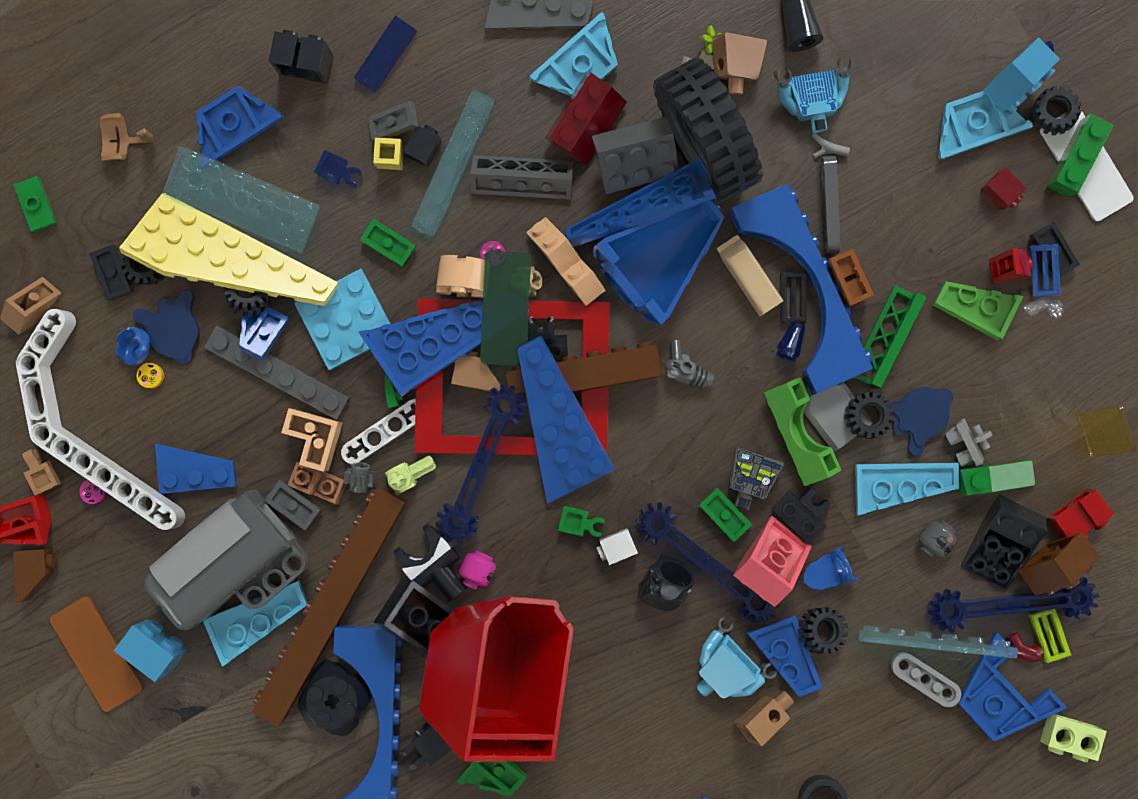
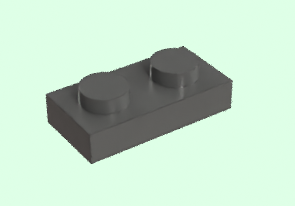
M410 101L368 117L371 140L375 142V138H392L418 127L415 104Z
M282 480L277 482L264 500L304 530L310 527L322 510Z

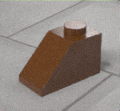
M53 548L13 551L16 603L31 600L54 574L57 557L53 553Z

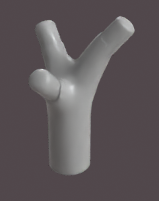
M816 133L812 134V137L822 146L821 150L813 154L814 158L825 154L848 157L849 147L831 143L819 137Z

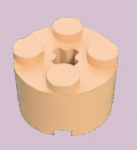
M442 255L439 262L436 293L451 295L452 292L457 293V298L471 299V297L485 299L490 273L489 262L466 256L465 259L457 258L458 255Z

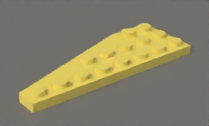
M164 192L119 247L122 254L164 276L173 278L174 275L181 276L194 282L202 280L212 282L215 286L252 293L254 291L268 293V296L278 297V295L294 298V301L325 306L338 288V282Z

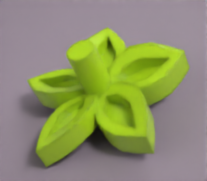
M712 25L708 26V35L700 37L705 42L708 55L713 53L712 38L715 36V31Z

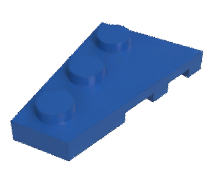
M155 444L160 494L237 486L235 461Z
M795 615L747 632L799 697L823 688L809 650L803 647L806 642H800L799 640L800 637H803V634H798L800 626Z

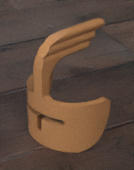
M120 113L106 114L100 117L102 161L125 160L130 144H144L153 141V134L146 129L137 131V137H129L125 119ZM117 127H118V130H119V137H120V149H119V153H117V151H118V143H117V142L111 143L112 140H118V137H117V129H116Z

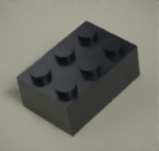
M401 579L374 620V623L427 660L431 632L454 610L413 580Z

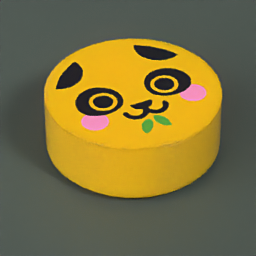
M145 363L137 371V381L145 388H156L164 380V372L157 364Z

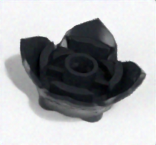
M325 660L314 669L308 687L300 694L298 709L308 722L322 727L330 734L346 736L356 728L359 722L358 715L370 703L372 693L362 676L348 675L339 663ZM331 694H333L334 698L338 697L339 699L336 706H332L328 702Z

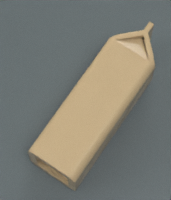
M738 235L716 248L722 261L759 316H762L783 302V299L747 245Z

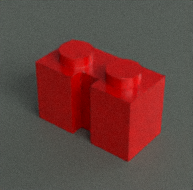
M1087 489L1046 518L1060 538L1083 532L1085 537L1088 538L1089 530L1092 528L1099 530L1109 523L1108 519L1114 516V514L1097 490Z

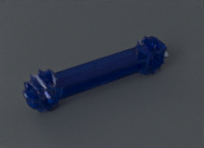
M506 384L500 385V391L493 387L490 390L493 396L487 395L484 398L487 402L491 403L483 407L484 411L491 410L492 412L489 423L454 507L445 503L443 505L444 511L437 513V516L442 520L437 521L436 526L443 527L439 534L443 536L447 533L448 542H451L454 537L458 544L463 542V538L470 540L472 538L471 532H477L478 527L473 523L478 522L479 517L472 516L471 511L510 419L513 423L518 424L520 423L518 415H526V411L520 407H524L528 403L525 400H519L524 395L523 391L516 395L514 394L516 390L515 385H512L508 391ZM501 399H506L511 403L510 412H504L500 408ZM499 419L501 421L500 427L490 450H487L486 445L495 423ZM476 478V485L466 508H464L462 503L472 479ZM453 516H458L462 519V527H457L453 524Z
M662 502L657 503L656 510H654L651 503H648L649 513L643 509L639 510L645 516V519L636 518L635 522L644 524V526L637 529V532L647 531L642 538L645 542L651 535L653 536V545H657L658 537L664 538L743 600L744 604L737 607L738 612L745 611L743 619L748 620L752 616V623L757 624L759 616L764 623L768 622L767 613L775 617L776 613L771 610V607L774 606L765 600L760 608H752L751 601L758 594L742 584L740 580L733 576L734 573L671 525L670 521L678 518L677 514L667 516L672 509L671 506L668 505L662 512ZM656 516H660L664 520V526L660 530H653L650 527L651 519ZM668 531H674L696 549L695 554H689L667 536ZM725 571L743 585L747 592L745 594L739 593L719 577V572Z
M1085 577L1079 578L1080 583L1069 590H1066L1064 587L1051 595L1044 593L1035 596L1031 592L960 600V591L955 590L951 593L950 589H944L943 595L939 592L934 594L937 599L936 602L933 600L928 601V604L934 606V609H929L927 614L934 616L930 622L933 625L939 624V630L944 632L948 628L949 632L954 633L956 626L960 629L965 628L962 622L963 619L1065 608L1064 614L1066 617L1071 618L1074 615L1076 619H1082L1083 613L1087 616L1092 615L1090 607H1098V604L1094 603L1093 599H1097L1100 596L1098 593L1092 592L1096 586L1093 583H1088V579ZM1078 591L1080 593V599L1077 603L1074 604L1072 601V595L1074 594V592ZM1059 597V600L1055 602L1029 604V600ZM953 604V615L946 617L945 608ZM997 604V608L966 611V608L969 606Z

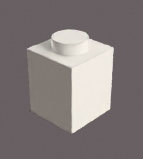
M627 528L600 539L601 546L597 547L602 561L608 560L609 565L638 553Z

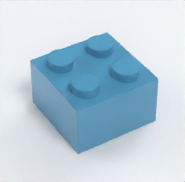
M1038 37L983 91L1004 112L1011 105L1016 108L1027 98L1025 93L1031 95L1043 84L1040 79L1044 82L1056 71L1053 66L1060 58Z
M147 619L133 625L114 649V652L156 682L172 672L188 649L183 646L184 643L181 639L165 633L161 624L155 620L149 621Z

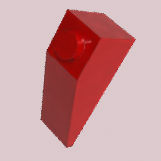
M1012 248L990 258L993 283L1021 280L1031 276L1030 272L1033 270L1032 260L1028 257L1027 251L1023 249Z

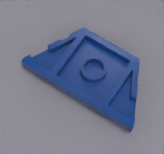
M236 86L196 112L197 125L199 126L198 144L201 145L202 159H200L201 167L207 168L285 117L242 87Z

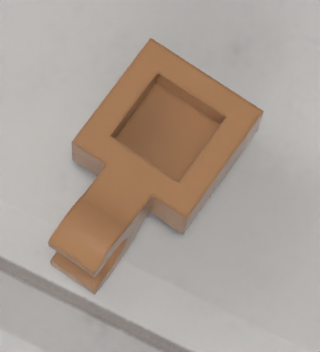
M37 448L22 453L25 462L30 470L24 472V475L34 495H39L61 484L50 461L42 464V458Z

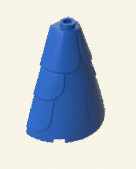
M709 200L608 236L594 246L593 255L596 259L599 257L601 262L597 266L617 295L635 312H644V319L653 324L662 325L670 317L702 256L706 255L724 216L719 205L713 200Z

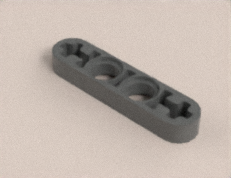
M822 156L820 174L825 254H839L840 221L837 161L835 156Z

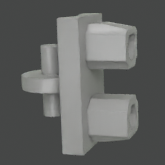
M965 418L957 421L956 426L952 427L945 434L951 445L964 440L967 449L956 453L961 467L974 463L978 466L983 464L985 459L977 443H980L983 450L990 448L987 438L991 437L992 433L990 430L983 432L978 424L972 427L976 435L973 437Z

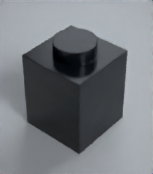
M418 125L403 150L405 156L428 168L442 142L440 136L437 135L438 131L428 125H425L424 128Z

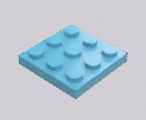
M359 269L336 281L338 282V288L325 306L299 301L294 303L330 371L370 350L360 336L359 331L371 330L382 325L391 324L363 269Z

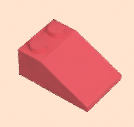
M771 516L742 558L733 576L756 592L763 600L776 607L793 590L812 546L775 517Z

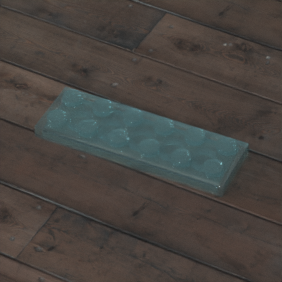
M179 146L163 190V194L300 253L305 252L322 207L184 146Z

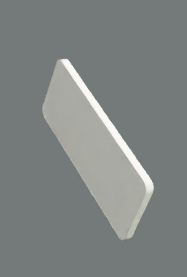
M1082 111L1075 125L1062 135L1057 133L1056 136H1053L1051 132L1045 134L1043 133L1044 129H1040L1041 135L1058 162L1080 120L1085 118ZM1066 113L1057 117V119L1064 118L1066 116ZM1102 147L1079 193H1077L1094 221L1102 220L1133 201L1132 193L1106 150Z

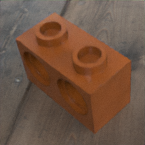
M853 249L827 260L830 266L828 273L832 281L835 280L839 285L841 291L839 296L843 304L846 303L850 307L874 296Z

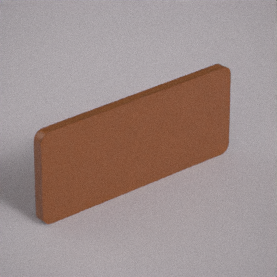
M89 596L80 598L50 617L51 625L104 712H109L143 690V684L131 664L114 652L118 643Z

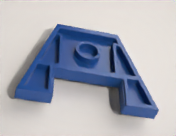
M995 631L963 688L961 699L958 702L961 708L993 741L999 740L1067 708L1047 687L1032 702L1027 703L996 669L1014 650Z

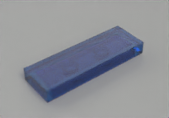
M394 16L354 76V79L376 93L417 30L397 16Z

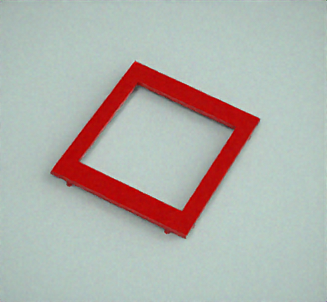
M418 298V316L480 300ZM523 301L529 313L521 319H528L530 316H533L535 319H547L548 316H553L554 319L583 320L582 358H587L586 353L601 351L602 355L609 354L610 302H590L585 306L583 302ZM443 370L416 387L415 453L538 455L534 437L442 435ZM608 387L582 391L581 408L607 453Z

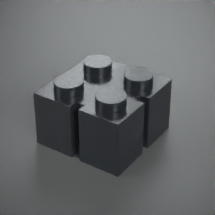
M283 30V33L274 32L269 63L279 75L328 84L334 55L320 36L308 35V38H300L298 33L294 31Z

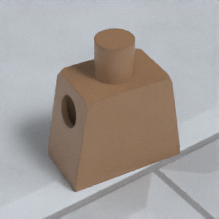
M727 32L715 35L712 38L714 72L719 76V79L729 80V95H743L744 83L755 81L759 78L767 40Z
M785 691L775 699L765 696L733 723L749 742L763 746L789 721L790 717L785 711L794 701Z

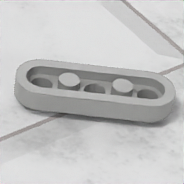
M899 652L891 659L890 667L896 676L942 706L952 707L960 701L961 690L957 684L911 654ZM905 660L907 666L904 669H900L899 663ZM927 674V682L922 683L921 676ZM948 688L950 691L949 695L943 697L942 691Z

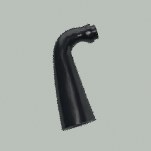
M782 0L789 51L799 52L820 44L824 37L810 0Z

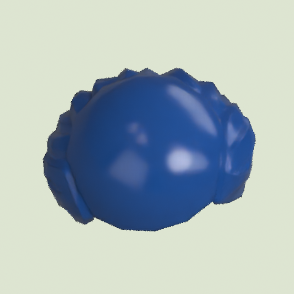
M128 327L117 335L119 345L115 349V353L119 358L124 360L126 364L133 366L146 360L150 350V338L143 329Z

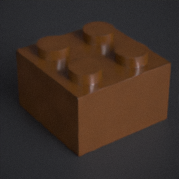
M1079 532L1046 543L1018 571L1035 596L1044 593L1051 595L1061 588L1065 587L1066 590H1069L1080 583L1079 578L1094 568L1092 565L1099 559V555L1083 532Z

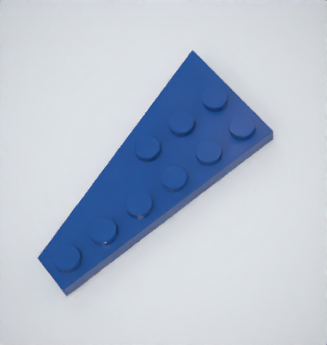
M698 158L565 229L568 241L572 247L583 245L601 237L715 199V193L701 159Z
M514 290L477 302L465 303L458 307L408 318L405 321L394 324L382 325L379 328L359 331V334L402 397L527 315L529 310Z

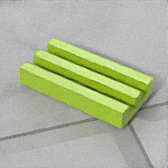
M1054 606L1028 614L1038 644L1043 650L1045 663L1071 656ZM1050 614L1062 649L1061 653L1058 652L1046 615ZM1038 618L1041 619L1047 640L1049 642L1053 654L1052 656H1050Z

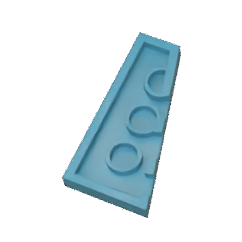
M959 463L855 464L856 515L959 489Z
M299 580L286 586L268 603L258 609H250L241 603L214 614L204 621L222 667L308 604ZM262 595L252 600L255 602H261Z

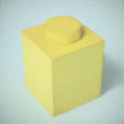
M375 138L373 163L377 169L403 170L404 144L401 139Z

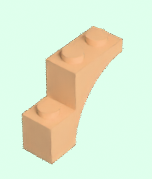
M546 217L526 232L585 306L606 291L594 272L581 260L568 239Z

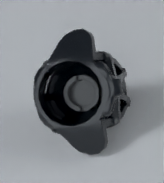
M661 555L655 564L649 566L648 572L638 584L639 592L637 597L659 610L673 611L683 604L690 594L694 583L693 575L677 559Z

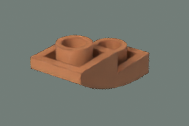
M296 462L288 486L334 504L340 503L347 485L344 484V479L327 472L299 465L300 462Z

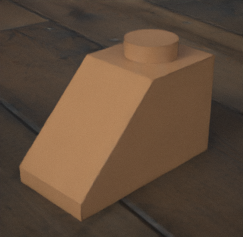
M41 277L5 300L0 319L20 335L39 322L61 296V292L45 278Z
M471 351L455 361L451 384L503 394V387L482 358H478L479 353Z

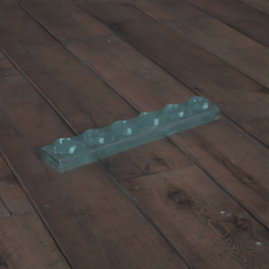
M472 89L411 224L412 228L435 238L496 103L494 98Z
M864 625V630L857 629V640L863 642L1017 659L1018 648L1010 646V641L994 640V644L984 643V638L968 637V641L957 640V635L942 634V638H933L930 632L916 631L915 635H906L905 630L890 628L889 633L879 632V627Z

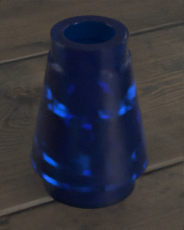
M796 322L791 323L776 346L778 349L777 356L791 362L800 357L805 326Z

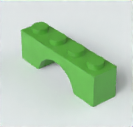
M801 377L764 392L768 406L773 412L778 429L783 435L787 449L793 458L804 486L827 479L840 472L841 468L832 447L816 443L808 435L804 427L803 413L811 399Z

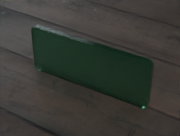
M488 251L485 253L480 361L483 364L520 366L517 349L519 346L527 343L531 273V255L529 253Z

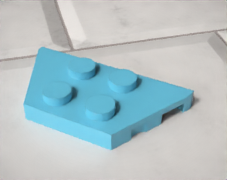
M601 12L533 72L530 75V79L535 83L569 96L573 94L586 73L591 72L601 80H604L618 67L604 14Z
M984 91L958 99L944 106L938 159L942 160L1032 128L1033 125L1029 120L1026 121L1016 112L1017 108L1013 105L1004 112Z

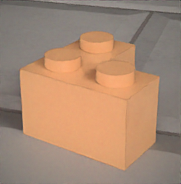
M288 408L282 433L306 440L299 465L326 472L330 469L343 423Z

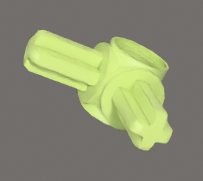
M427 456L410 466L404 462L388 470L385 474L389 485L393 488L395 494L398 495L417 485L416 479L435 470L436 464L431 456Z

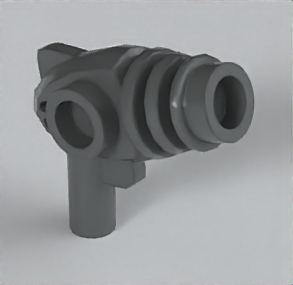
M672 340L670 342L672 359L664 363L666 378L687 385L690 384L691 386L699 387L701 385V388L709 389L713 383L714 374H711L708 370L705 371L699 365L696 367V364L690 361L688 355L681 353L680 340Z

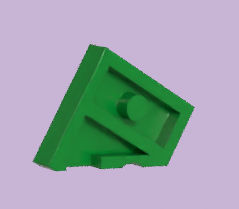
M472 761L458 777L457 782L463 785L464 783L477 785L479 789L496 791L498 794L511 797L525 781L527 774L512 761Z

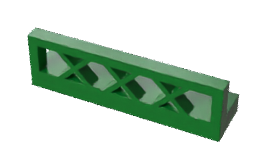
M896 285L893 286L863 346L864 350L867 349L872 357L874 371L870 379L861 374L853 378L875 389L882 387L926 299L924 295L920 293L912 294ZM896 294H899L909 299L905 309L896 312L893 300ZM890 308L892 313L886 315ZM902 313L900 319H898L897 314ZM893 316L896 327L893 332L885 334L882 322L884 318ZM879 330L881 336L875 337ZM891 335L889 341L887 342L886 336ZM882 338L885 349L882 354L873 356L870 346L874 340ZM880 357L876 365L875 359Z

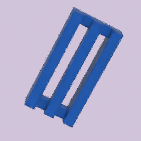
M1058 243L1052 245H1031L1033 296L1060 295ZM1049 250H1051L1054 290H1050ZM1037 251H1042L1044 290H1040Z

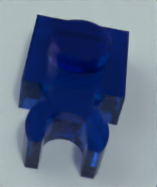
M324 150L314 171L316 175L336 184H339L342 178L352 188H356L357 184L350 181V176L352 174L362 176L363 174L356 167L346 168L349 163L348 160L327 150Z

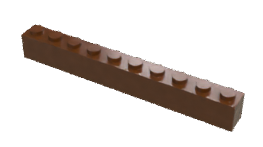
M378 487L377 490L372 489L365 501L368 506L364 513L360 511L353 522V525L356 527L352 535L347 534L342 541L340 547L344 549L340 556H334L329 564L328 569L331 572L327 579L322 578L315 590L318 592L314 602L311 600L308 602L303 611V614L306 615L301 624L297 623L290 634L293 637L290 645H284L277 657L281 660L277 668H271L265 678V681L268 682L264 691L260 689L253 699L252 703L255 704L252 713L277 727L285 721L334 634V628L339 625L408 502L383 487Z

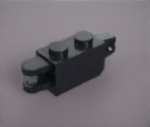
M424 723L414 732L416 736L412 742L400 751L398 755L401 758L407 757L415 748L420 752L421 755L415 758L408 766L413 771L425 761L432 766L452 749L431 724L428 726L427 723Z

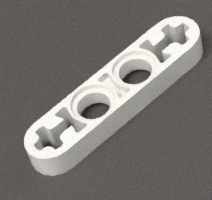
M416 399L408 401L347 442L341 450L343 459L350 464L361 462L415 426V415L408 418L412 421L408 425L406 418L400 412L404 410L405 414L410 413L413 410L411 406L413 404L416 405ZM394 417H398L402 421V428L397 432H393L389 428V421ZM373 431H377L381 435V442L376 446H372L368 442V435ZM362 438L364 445L370 451L366 453V450L362 449L357 453V459L354 457L349 458L347 455L350 452L349 447L357 448L362 445L358 442Z

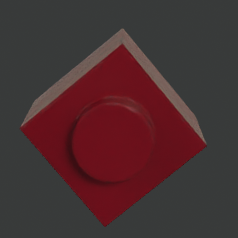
M1006 167L998 171L981 188L1001 210L1008 206L1014 208L1024 198L1021 194L1027 189Z

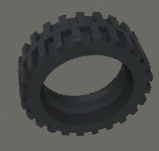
M694 57L654 80L653 88L655 90L654 95L658 101L657 105L662 113V118L666 117L673 132L676 148L681 153L686 165L698 158L701 159L716 196L713 199L714 202L722 204L762 181V163L758 158L759 153L754 146L752 134L748 131L746 121L741 116L736 102L729 95L728 89L721 83L719 76L716 72L712 71L708 63H704V60Z

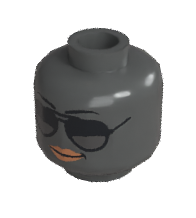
M943 520L941 522L933 521L919 535V541L922 543L920 549L930 558L934 556L945 558L957 545L956 535L958 533Z

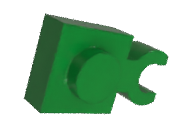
M564 505L558 531L583 536L585 529L589 530L593 536L600 537L602 533L595 531L593 525L596 522L604 523L605 520L601 517L587 519L589 511Z

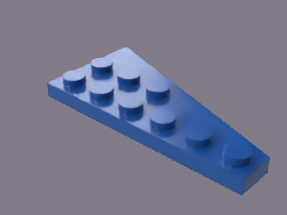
M540 335L519 346L517 350L546 500L549 503L614 471L615 467Z

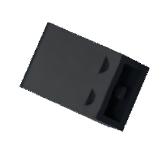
M999 494L986 513L961 567L1007 589L1018 574V570L1025 564L1047 533L1045 517Z

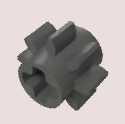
M357 462L351 464V468H347L344 473V484H350V491L365 493L368 492L369 487H373L376 480V471H370L371 466L369 464Z

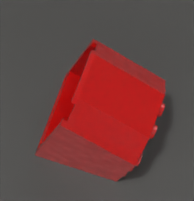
M506 596L458 607L431 632L419 712L462 761L555 760L574 630L571 623L567 622L562 615L556 600Z

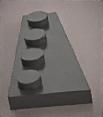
M491 0L485 31L532 28V30H542V28L583 29L589 24L593 1Z

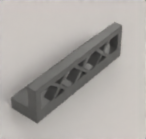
M473 155L470 174L471 194L571 200L573 161ZM478 165L490 166L489 168H477ZM513 166L515 169L506 170L505 167ZM531 168H539L540 170H539V171H531V170H529V169H531ZM564 169L567 170V173H558L555 170Z

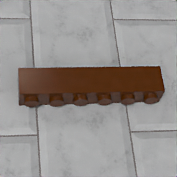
M651 342L636 344L637 348L627 350L626 346L612 348V353L603 355L601 351L586 353L587 358L577 359L576 355L561 358L562 362L557 363L573 393L663 377L658 346H652ZM513 366L512 371L506 372L510 402H525L527 397L521 366Z

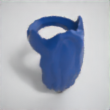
M845 546L836 548L830 554L824 555L811 563L805 570L803 582L812 589L823 590L831 586L835 587L840 583L850 584L858 580V577L852 575L850 564L843 554Z

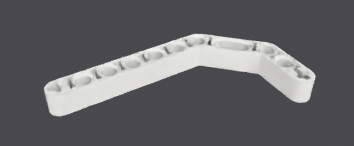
M51 309L47 311L16 360L31 440L158 528L168 530L180 527L185 521V513L181 507L62 427L50 366L73 331L76 319L71 312L65 310ZM46 337H48V339H49V344H48V346L45 348V347H44V339H45ZM34 358L35 366L31 369L30 362ZM37 383L40 385L44 404L42 415L39 412L35 393ZM46 428L49 431V437L47 439L44 437V430ZM66 442H68L70 446L68 453H66L64 450V445ZM86 456L90 458V465L88 468L85 466L84 459ZM107 469L111 473L109 481L105 479V471ZM127 483H129L132 488V492L130 495H127L125 491V486ZM148 497L152 500V508L150 510L146 507V499Z

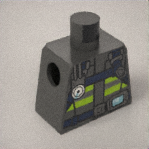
M735 447L728 488L739 491L734 506L749 510L754 496L765 500L784 463Z

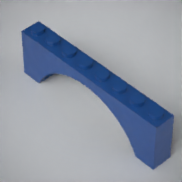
M785 184L732 207L729 215L739 236L760 238L779 246L800 263L814 284L821 308V332L815 353L802 372L813 396L873 369L871 366L873 360L867 349L864 350L860 342L862 336L859 329L852 325L850 320L851 312L846 303L843 304L840 299L841 291L838 283L835 280L832 281L828 273L830 266L826 258H822L818 251L820 248L819 242L814 234H810L807 227L809 226L808 218L798 208L797 194L793 189L790 190L788 184Z
M337 625L334 628V654L352 665L365 680L375 700L379 717V743L373 764L360 784L340 799H397L398 789L393 787L394 777L398 776V761H394V753L399 750V736H395V726L400 724V710H396V700L401 698V684H397V674L402 672V659H398V649H402L403 643L379 626Z

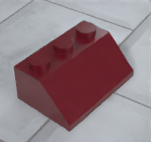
M591 72L586 73L545 136V139L587 166L595 154L592 136L609 132L627 101L612 86Z

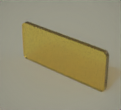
M1121 404L1078 414L1090 454L1093 457L1129 453L1137 450Z

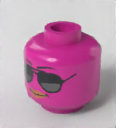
M477 550L474 553H468L459 569V575L464 578L463 584L477 590L478 585L482 587L488 586L496 570V565L492 562L494 558Z

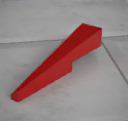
M45 494L31 496L0 507V544H47L52 517Z

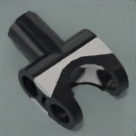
M427 523L422 527L430 542V550L425 557H412L409 553L406 554L401 547L396 548L393 552L410 580H413L422 588L433 582L447 601L450 602L466 589V586L450 568L460 559V556L449 541L432 525Z

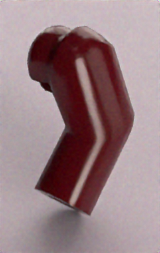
M1018 632L1006 636L1017 658L1033 663L1039 661L1043 656V650L1040 646L1024 645Z

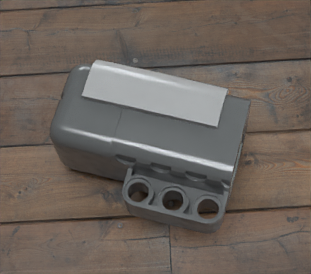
M257 490L245 491L240 497L225 502L150 566L151 572L144 579V588L154 602L162 607L161 610L177 628L181 630L194 628L214 614L235 595L246 607L258 609L268 603L309 567V557L297 543V536L273 507L264 501L265 498ZM292 556H297L302 561L300 569H294L291 566L290 560ZM272 573H277L281 576L282 583L280 586H276L271 582ZM252 590H258L261 593V602L252 600Z

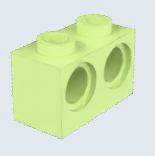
M1053 714L1046 719L1040 741L1048 746L1047 750L1056 754L1063 755L1064 751L1073 754L1072 758L1083 762H1088V759L1098 761L1107 731L1088 723ZM1063 729L1064 737L1057 741L1056 734L1059 730ZM1088 737V745L1081 748L1082 739Z

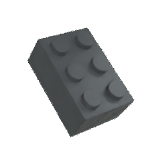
M666 117L592 136L599 174L606 194L655 182L679 169L674 136Z

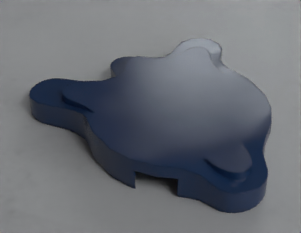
M188 290L180 292L175 300L160 299L157 302L158 311L156 313L144 309H137L133 313V319L146 328L152 347L162 355L174 358L180 364H188L192 361L194 345L198 336H200V328L192 312L194 294Z
M920 387L911 390L902 399L891 402L889 405L890 408H894V412L891 413V416H895L893 432L896 435L909 434L908 451L911 455H921L927 440L940 433L946 427L950 417V405L953 401V394L950 390Z

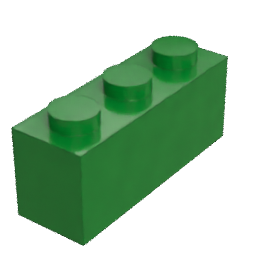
M1089 114L1080 120L1046 187L1067 198L1079 193L1114 125L1093 114Z

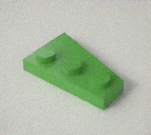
M946 281L943 283L932 305L1000 341L1003 339L1023 296L1001 294L999 291H986L973 286Z

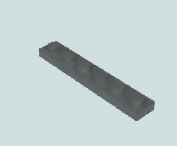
M216 325L204 348L336 420L339 419L350 399L349 397L269 353L261 361L241 351L239 346L240 338Z

